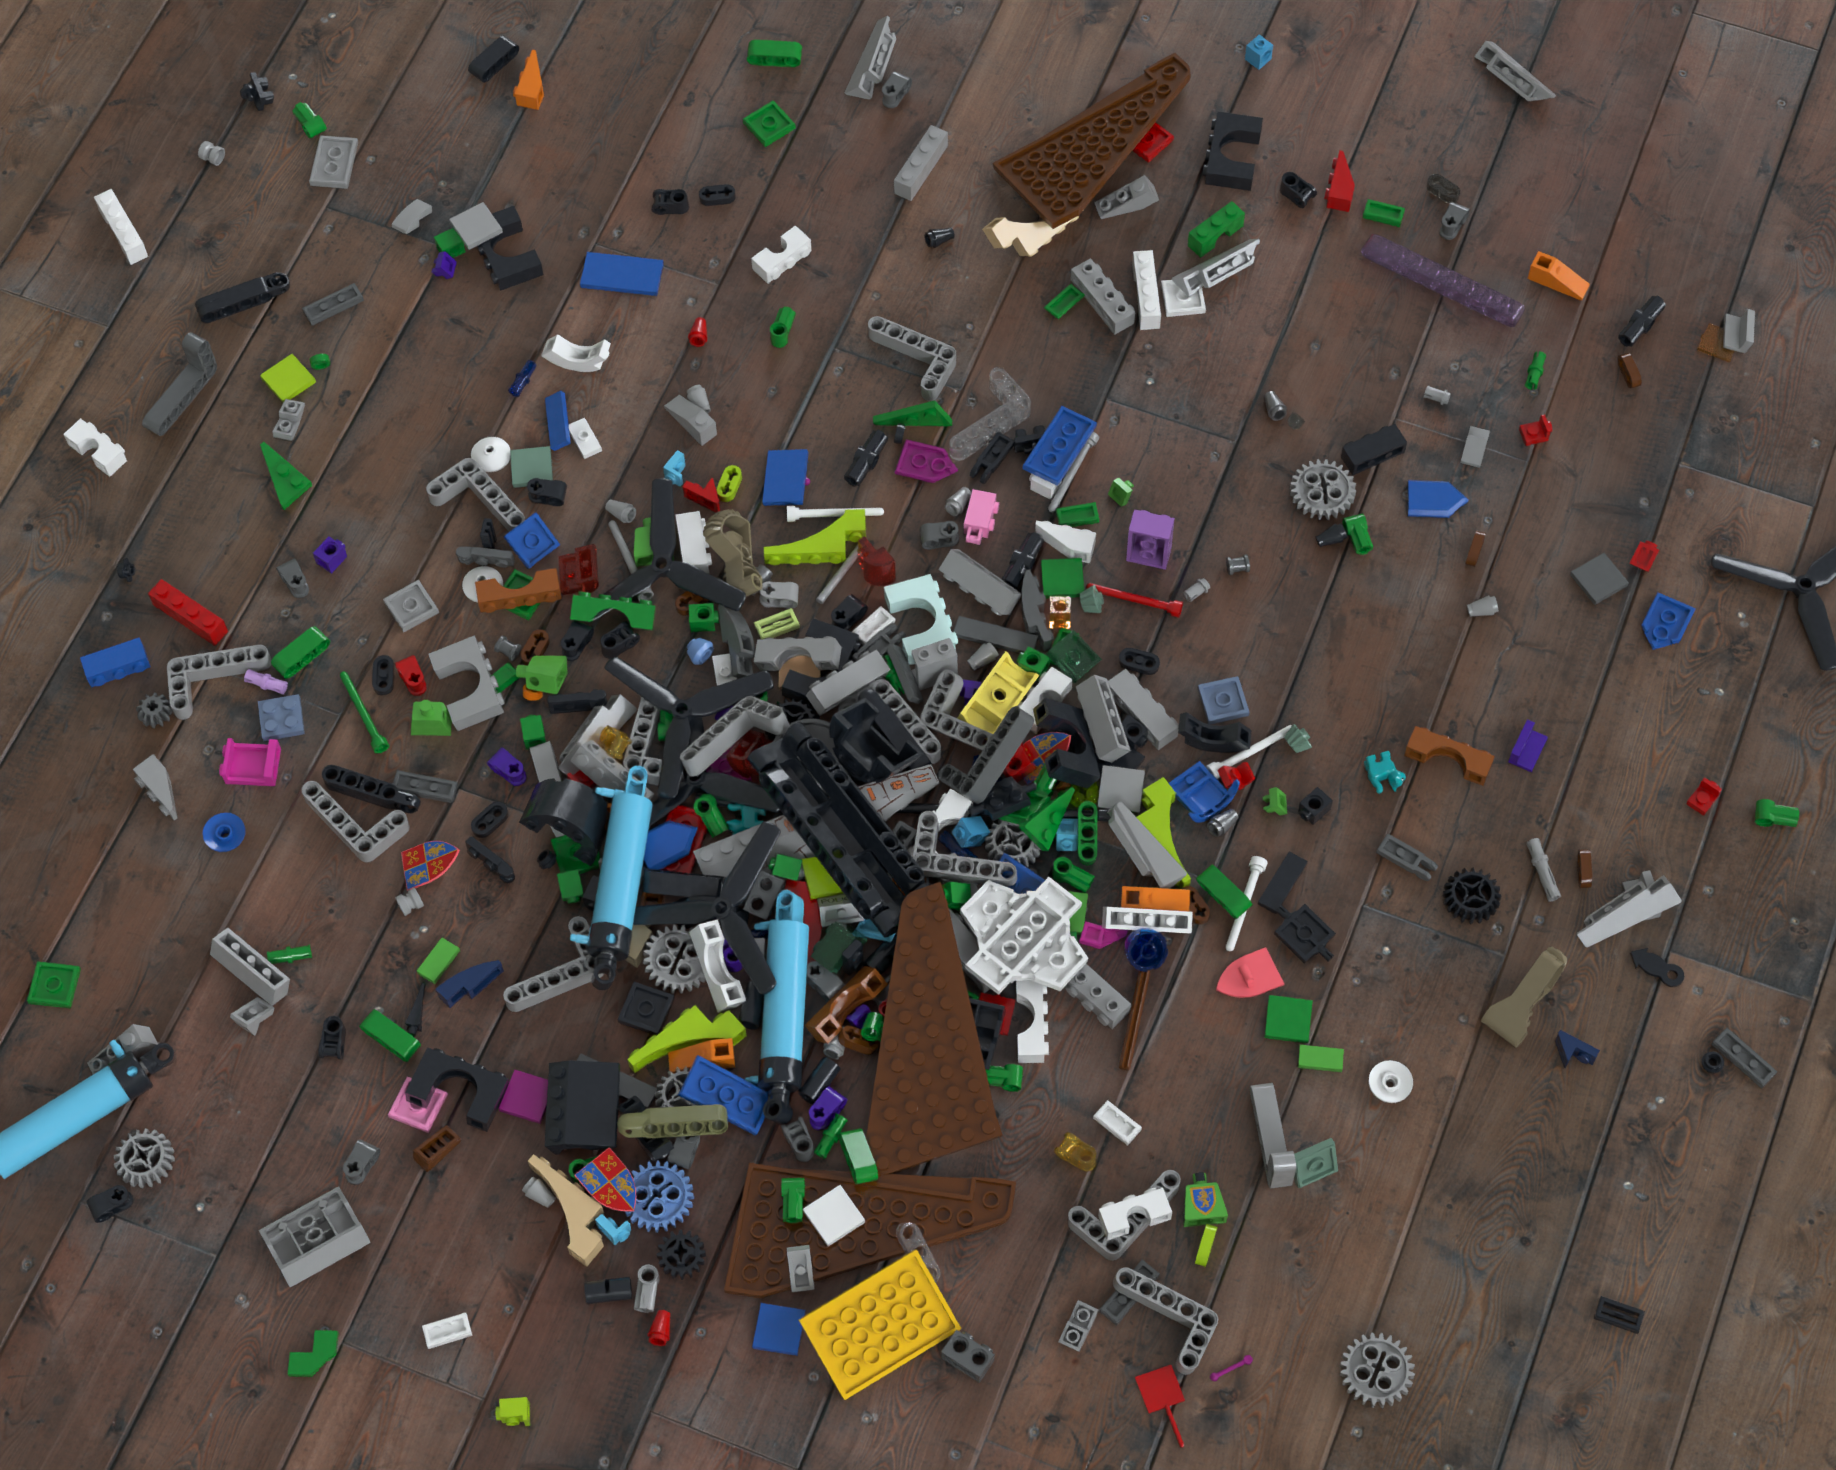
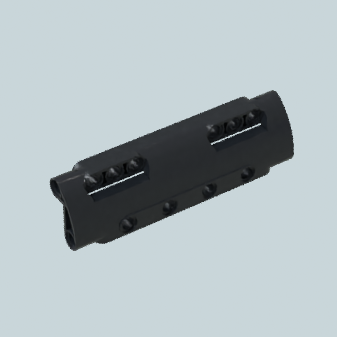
M796 722L788 728L782 739L754 750L747 760L759 774V781L763 789L860 915L866 920L870 919L884 938L898 932L901 906L905 897L912 891L929 886L925 883L924 872L820 739L812 738V735L801 722ZM797 756H798V757L800 758V760L804 763V765L807 767V769L811 772V774L814 776V778L818 781V783L821 785V787L825 790V792L828 794V796L830 797V799H829V798L827 797V795L823 792V790L820 788V786L816 783V781L813 779V777L809 774V772L806 770V768L802 765V763L799 761V759L797 758ZM871 852H873V854L877 857V859H878V860L880 861V863L884 866V868L887 870V872L891 875V877L894 879V881L897 883V885H898V886L901 888V890L904 892L905 896H904L903 893L899 890V888L896 886V884L892 881V879L889 877V875L885 872V870L882 868V866H881V865L879 864V862L875 859V857L872 855Z

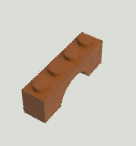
M556 568L536 571L533 580L525 587L519 589L505 588L495 578L475 582L481 613H491L500 609H514L524 605L533 606L536 603L554 602L562 599Z
M1417 726L1413 730L1404 755L1422 763L1435 756L1450 757L1461 766L1464 779L1482 786L1485 784L1495 757L1488 751L1472 748L1467 743H1459L1451 740L1446 735H1438L1427 728Z
M864 966L804 1026L818 1042L828 1044L843 1029L842 1026L846 1017L862 1003L874 999L888 983L876 968Z

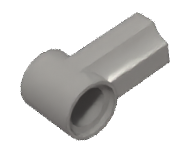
M644 1265L638 1271V1284L634 1310L654 1312L659 1274L653 1265ZM646 1273H653L655 1275L654 1279L648 1282L643 1280V1276Z

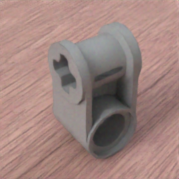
M770 581L762 583L763 586L760 590L761 595L759 598L761 605L768 608L793 609L797 607L799 586L796 583Z

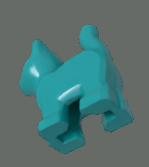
M1390 752L1380 753V762H1375V754L1366 757L1364 768L1367 771L1368 779L1376 788V792L1378 794L1382 793L1383 787L1380 781L1388 779L1393 791L1396 792V789L1402 785L1406 776L1403 772L1396 769L1390 759Z
M729 803L727 806L729 810H741L742 820L734 819L727 821L728 830L735 835L760 825L763 821H759L758 816L760 814L766 816L767 810Z

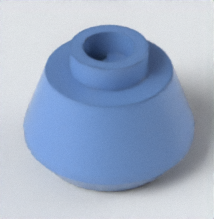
M702 638L692 639L687 645V654L693 664L701 665L711 656L714 649L713 643Z

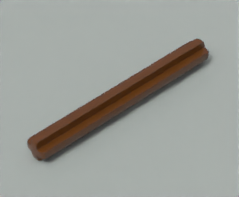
M1140 969L1138 972L1119 1062V1068L1126 1071L1131 1068L1150 977V971L1146 969Z

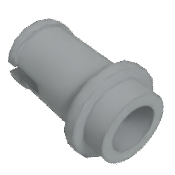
M1427 386L1424 398L1438 401L1443 405L1448 404L1451 393L1448 390L1442 391Z
M1204 578L1197 579V583L1183 591L1184 596L1189 602H1192L1202 593H1207L1210 585Z

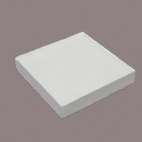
M1172 280L1161 281L1166 317L1206 312L1202 287L1193 295L1187 296Z
M841 1185L803 1208V1212L828 1247L865 1223V1219Z

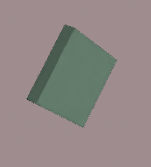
M550 446L510 450L513 488L527 487L528 482L533 478L553 480Z
M1332 1138L1294 1154L1296 1160L1294 1180L1298 1188L1338 1171L1335 1142Z

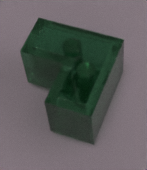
M835 921L826 929V935L823 940L815 944L811 957L830 972L837 973L843 965L842 953L855 939L864 946L868 939L851 925Z

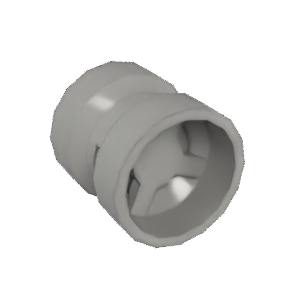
M204 141L199 148L198 156L200 159L209 160L211 164L218 166L224 159L225 150L220 146H214L209 141Z
M415 888L408 890L406 896L400 894L395 897L404 916L410 914L412 908L419 909L424 906Z

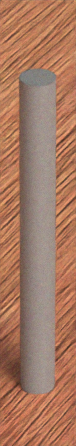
M865 539L858 543L816 598L818 603H824L868 545Z

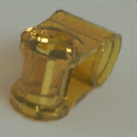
M609 725L604 727L600 735V742L606 749V752L620 760L623 758L622 754L626 747L632 743V740L626 733Z
M1066 1132L1060 1146L1054 1149V1153L1059 1158L1073 1164L1082 1171H1091L1096 1167V1150L1072 1133ZM1085 1155L1092 1157L1090 1161H1083L1081 1158Z

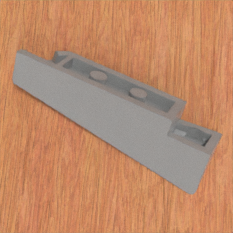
M886 16L877 21L845 90L846 95L871 99L874 83L882 82L896 42L895 33H891L888 26L890 17Z
M1485 41L1474 56L1488 64L1486 66L1488 70L1527 101L1531 102L1556 97L1551 90L1494 42Z
M1247 240L1172 277V281L1187 296L1193 295L1202 286L1210 288L1253 264L1255 259L1253 256L1256 245L1260 243V240Z
M621 694L612 695L605 707L603 705L595 706L561 753L559 758L561 764L558 770L566 776L569 772L572 775L578 772L580 769L570 761L578 748L590 740H593L602 748L637 711V708Z
M1118 802L1107 811L1111 817L1108 821L1109 826L1142 876H1154L1160 888L1170 889L1187 875V872L1123 802Z
M1664 875L1648 887L1640 881L1587 916L1584 921L1586 927L1577 932V935L1584 946L1589 947L1681 903L1682 900Z

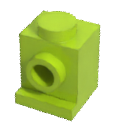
M528 1398L499 1399V1407H496V1421L501 1420L502 1423H506L508 1426L519 1425L520 1422H524L525 1426H530V1403Z

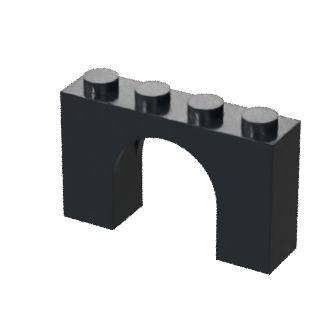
M1217 112V118L1212 119L1211 130H1214V134L1209 135L1208 145L1211 146V150L1207 149L1205 161H1208V165H1204L1202 176L1206 177V185L1251 191L1255 164L1230 160L1220 150L1224 145L1231 142L1259 145L1263 118Z
M515 206L492 213L502 228L503 233L477 246L480 256L484 255L485 257L483 262L486 269H490L492 272L490 277L493 284H497L501 291L544 275L542 264L535 249L514 257H503L493 251L495 245L500 240L522 232L523 228Z
M813 618L805 637L824 638L829 636L836 638L842 647L839 668L836 670L838 673L843 670L842 667L846 663L854 662L852 655L857 653L861 647L859 634ZM789 670L782 685V696L789 699L795 698L798 702L803 699L804 704L810 703L806 697L810 690L809 686L818 680L823 682L826 680V676L815 678Z
M1044 698L1033 708L1036 726L1071 735L1070 747L1073 751L1071 753L1056 749L1045 759L1048 777L1088 789L1101 777L1088 723L1083 715L1084 711L1068 704Z
M427 1047L405 1092L406 1101L427 1109L440 1083L449 1078H464L470 1081L477 1090L475 1099L466 1115L467 1125L488 1132L508 1087V1078L503 1073L488 1071L480 1064L472 1065L459 1056L451 1057L440 1049Z

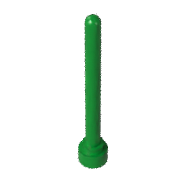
M345 671L341 672L340 678L372 738L371 747L374 753L385 752L389 748L387 739L379 735L348 673Z

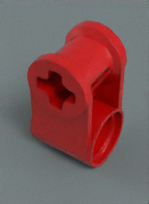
M411 655L394 663L410 694L414 696L424 694L427 686L415 656Z

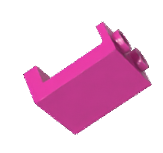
M228 738L227 745L223 746L224 762L220 764L219 774L223 777L225 784L275 786L281 754L278 740L269 739L268 745L234 743L232 738Z

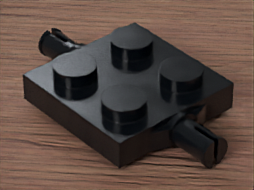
M1012 776L1002 779L994 784L983 802L968 809L969 814L973 817L983 812L994 821L1030 806L1031 802L1027 793L1037 790L1036 785L1032 781L1021 786Z
M1306 904L1292 913L1285 909L1283 905L1276 909V912L1284 919V922L1275 930L1274 935L1304 964L1317 954L1322 955L1327 962L1334 957L1326 948V944L1336 933Z

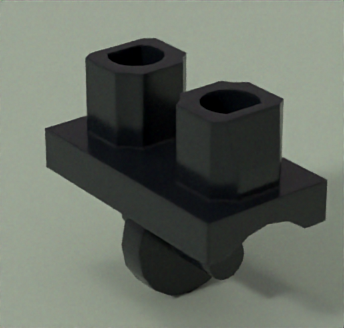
M256 72L250 73V82L244 84L240 90V95L243 99L254 101L257 111H262L264 105L273 104L274 95L272 91L263 92V90H268L267 78H258Z
M1035 426L1033 428L1034 434L1027 435L1025 429L1016 430L1014 438L1015 453L1024 452L1025 454H1030L1044 434V426Z

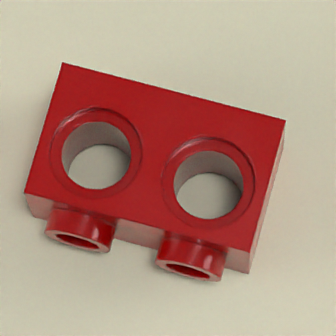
M1021 743L1003 771L1007 778L1012 776L1016 782H1019L1037 769L1023 743ZM1021 762L1020 767L1014 770L1015 764Z

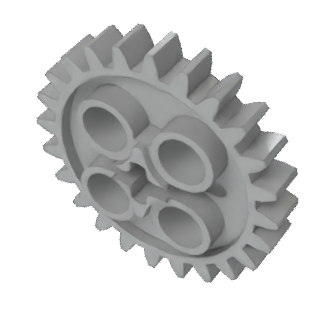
M1317 459L1315 465L1309 461L1308 467L1303 464L1301 470L1297 469L1296 475L1292 477L1290 496L1293 497V503H1298L1297 509L1304 508L1303 514L1310 512V518H1313L1315 514L1318 515L1319 520H1321L1322 515H1325L1327 520H1329L1330 515L1337 518L1338 512L1344 515L1345 509L1349 510L1351 503H1354L1356 495V483L1353 482L1354 477L1348 476L1349 470L1342 471L1343 465L1336 467V461H1333L1331 465L1328 464L1327 459L1324 461V464H1321L1319 459ZM1319 475H1322L1323 478V488L1320 487L1321 479ZM1323 491L1326 492L1325 500L1327 504H1324Z
M673 925L671 931L665 926L664 933L657 930V937L652 935L650 942L646 943L645 948L647 950H644L643 956L647 958L643 960V964L648 966L645 968V973L652 972L649 980L656 978L655 986L661 983L664 984L663 991L667 987H671V993H674L675 988H678L680 994H682L686 987L691 992L692 985L699 988V981L703 983L706 981L698 956L690 957L687 954L689 951L696 953L689 933L693 929L692 927L687 932L685 931V925H682L681 930H677L676 925ZM675 943L677 948H670L667 944ZM683 943H686L687 946L683 951L674 974L670 975L669 972L673 967ZM666 961L669 966L663 967L659 962ZM679 970H686L689 975L683 976L679 973Z
M1371 1333L1369 1339L1363 1334L1361 1336V1343L1354 1339V1347L1348 1345L1346 1348L1348 1353H1343L1342 1355L1345 1361L1340 1362L1339 1367L1345 1370L1340 1372V1376L1346 1377L1342 1385H1350L1347 1393L1355 1392L1354 1400L1362 1397V1405H1365L1367 1401H1371V1407L1374 1408L1376 1402H1379L1381 1408H1383L1385 1401H1387L1390 1406H1393V1398L1400 1402L1402 1399L1401 1394H1408L1406 1387H1411L1413 1384L1409 1379H1413L1415 1373L1410 1372V1370L1414 1369L1415 1364L1408 1363L1412 1355L1405 1356L1407 1347L1400 1349V1340L1392 1343L1391 1335L1387 1340H1384L1383 1333H1380L1379 1338H1375L1374 1333ZM1371 1351L1375 1353L1376 1358L1368 1359L1365 1356V1352ZM1385 1352L1386 1356L1372 1388H1369L1368 1385L1381 1353ZM1392 1360L1396 1362L1398 1367L1392 1369L1387 1366L1386 1362ZM1364 1372L1367 1374L1368 1379L1361 1380L1357 1377L1356 1373ZM1385 1381L1389 1384L1390 1388L1382 1389L1379 1387L1378 1382Z

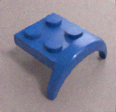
M1199 761L1169 782V785L1176 792L1175 797L1188 810V816L1194 822L1202 823L1216 816L1228 806L1238 791L1240 781L1238 779L1234 780L1227 791Z

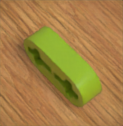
M731 465L725 468L717 486V495L720 501L730 502L734 499L742 481V472L739 467ZM736 473V476H733L732 480L730 481L729 475ZM727 487H729V492H727L726 495L723 494V492L726 491Z
M1206 1224L1195 1264L1206 1267L1217 1226Z

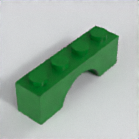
M580 591L578 595H573L571 620L592 622L599 612L614 608L620 610L628 617L632 628L653 630L656 606L652 605V601L640 599V603H632V598L619 597V601L611 600L610 595L599 594V598L590 597L591 593Z

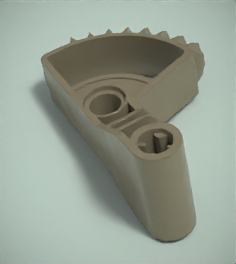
M733 509L715 513L708 518L706 526H704L705 531L703 535L709 546L725 562L726 568L724 573L726 575L723 577V581L745 592L746 597L760 591L763 586L762 576L753 565L749 521ZM723 525L729 527L732 531L723 533Z
M1549 947L1546 951L1542 952L1514 993L1490 1006L1482 1017L1481 1022L1517 1048L1528 1034L1527 1027L1530 1026L1531 1021L1529 1017L1533 1014V1007L1551 991L1566 967L1567 957L1554 947Z

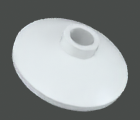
M497 437L481 439L474 445L471 451V459L475 460L485 472H496L503 469L511 458L509 445Z
M487 566L472 569L463 579L462 587L464 594L470 600L478 603L475 582L495 578L503 586L501 574L494 568Z
M1391 1060L1383 1061L1371 1070L1369 1087L1378 1099L1388 1103H1396L1404 1100L1410 1094L1413 1087V1078L1409 1069L1403 1064ZM1392 1082L1394 1086L1388 1087L1386 1083Z

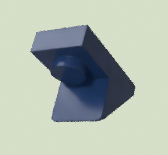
M1562 1030L1558 1032L1555 1039L1564 1068L1568 1065L1572 1055L1582 1063L1593 1065L1600 1051Z

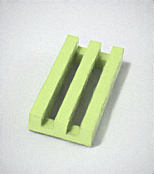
M792 608L754 622L760 639L774 638L800 628ZM791 616V618H788V619H786V620L778 621V620H781V619H784V618H786V617ZM773 623V625L761 629L762 626Z

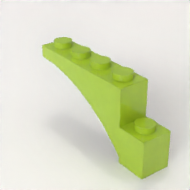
M865 509L845 510V513L829 527L806 539L779 546L764 547L765 564L779 565L790 563L798 565L800 563L819 564L831 562L838 564L845 562L846 541L859 542L862 539L866 540Z
M1162 777L1143 789L1141 801L1147 811L1136 818L1184 869L1176 853L1170 830V807L1175 802L1176 792L1166 779ZM1188 873L1175 884L1176 887L1179 886L1182 889L1183 887L1190 886L1191 878Z
M694 1005L691 1009H685L676 1021L669 1022L660 1034L650 1037L645 1046L634 1050L627 1059L632 1071L636 1073L647 1064L668 1055L669 1052L709 1040L732 1038L733 1046H735L747 1036L746 1029L729 1010L724 1014H718L714 1018L713 1023H711Z

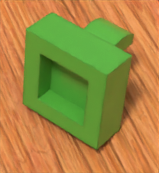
M1120 478L1113 480L1108 495L1122 507L1128 503L1133 491L1131 488L1134 485L1129 480L1123 482Z
M1277 787L1269 789V795H1265L1263 800L1266 803L1270 802V805L1263 807V810L1267 813L1276 812L1279 816L1287 814L1286 794Z

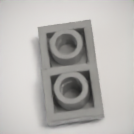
M418 199L413 201L396 217L392 223V228L405 234L410 233L419 227L420 219L432 213V206Z
M285 399L279 411V420L272 431L273 437L293 440L302 418L305 403Z
M1078 1300L1062 1332L1059 1343L1080 1352L1099 1309Z

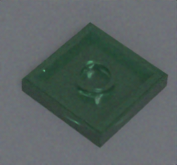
M1074 630L1046 653L1057 667L1072 679L1074 684L1102 660Z

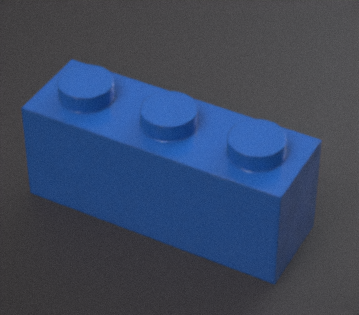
M140 637L80 657L86 678L91 687L102 686L106 682L122 679L126 675L135 672L139 673L151 667Z

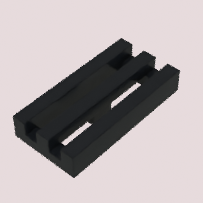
M488 518L483 520L480 532L483 548L495 549L497 541L492 519Z
M1600 1296L1594 1319L1638 1334L1645 1311ZM1603 1304L1638 1316V1319L1605 1308ZM1601 1313H1604V1314H1607V1315H1610V1316H1613V1317L1622 1319V1320H1624V1321H1627V1322L1636 1324V1326H1635V1325H1632V1324H1629V1323H1626V1322H1623V1321H1621V1320H1618V1319H1615V1318H1612V1317L1603 1315V1314H1601Z

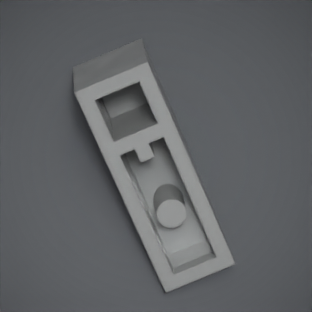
M678 395L664 405V408L701 446L717 435L716 422L702 408L681 395Z

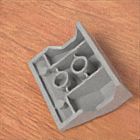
M339 1186L259 1230L289 1287L300 1283L371 1243Z

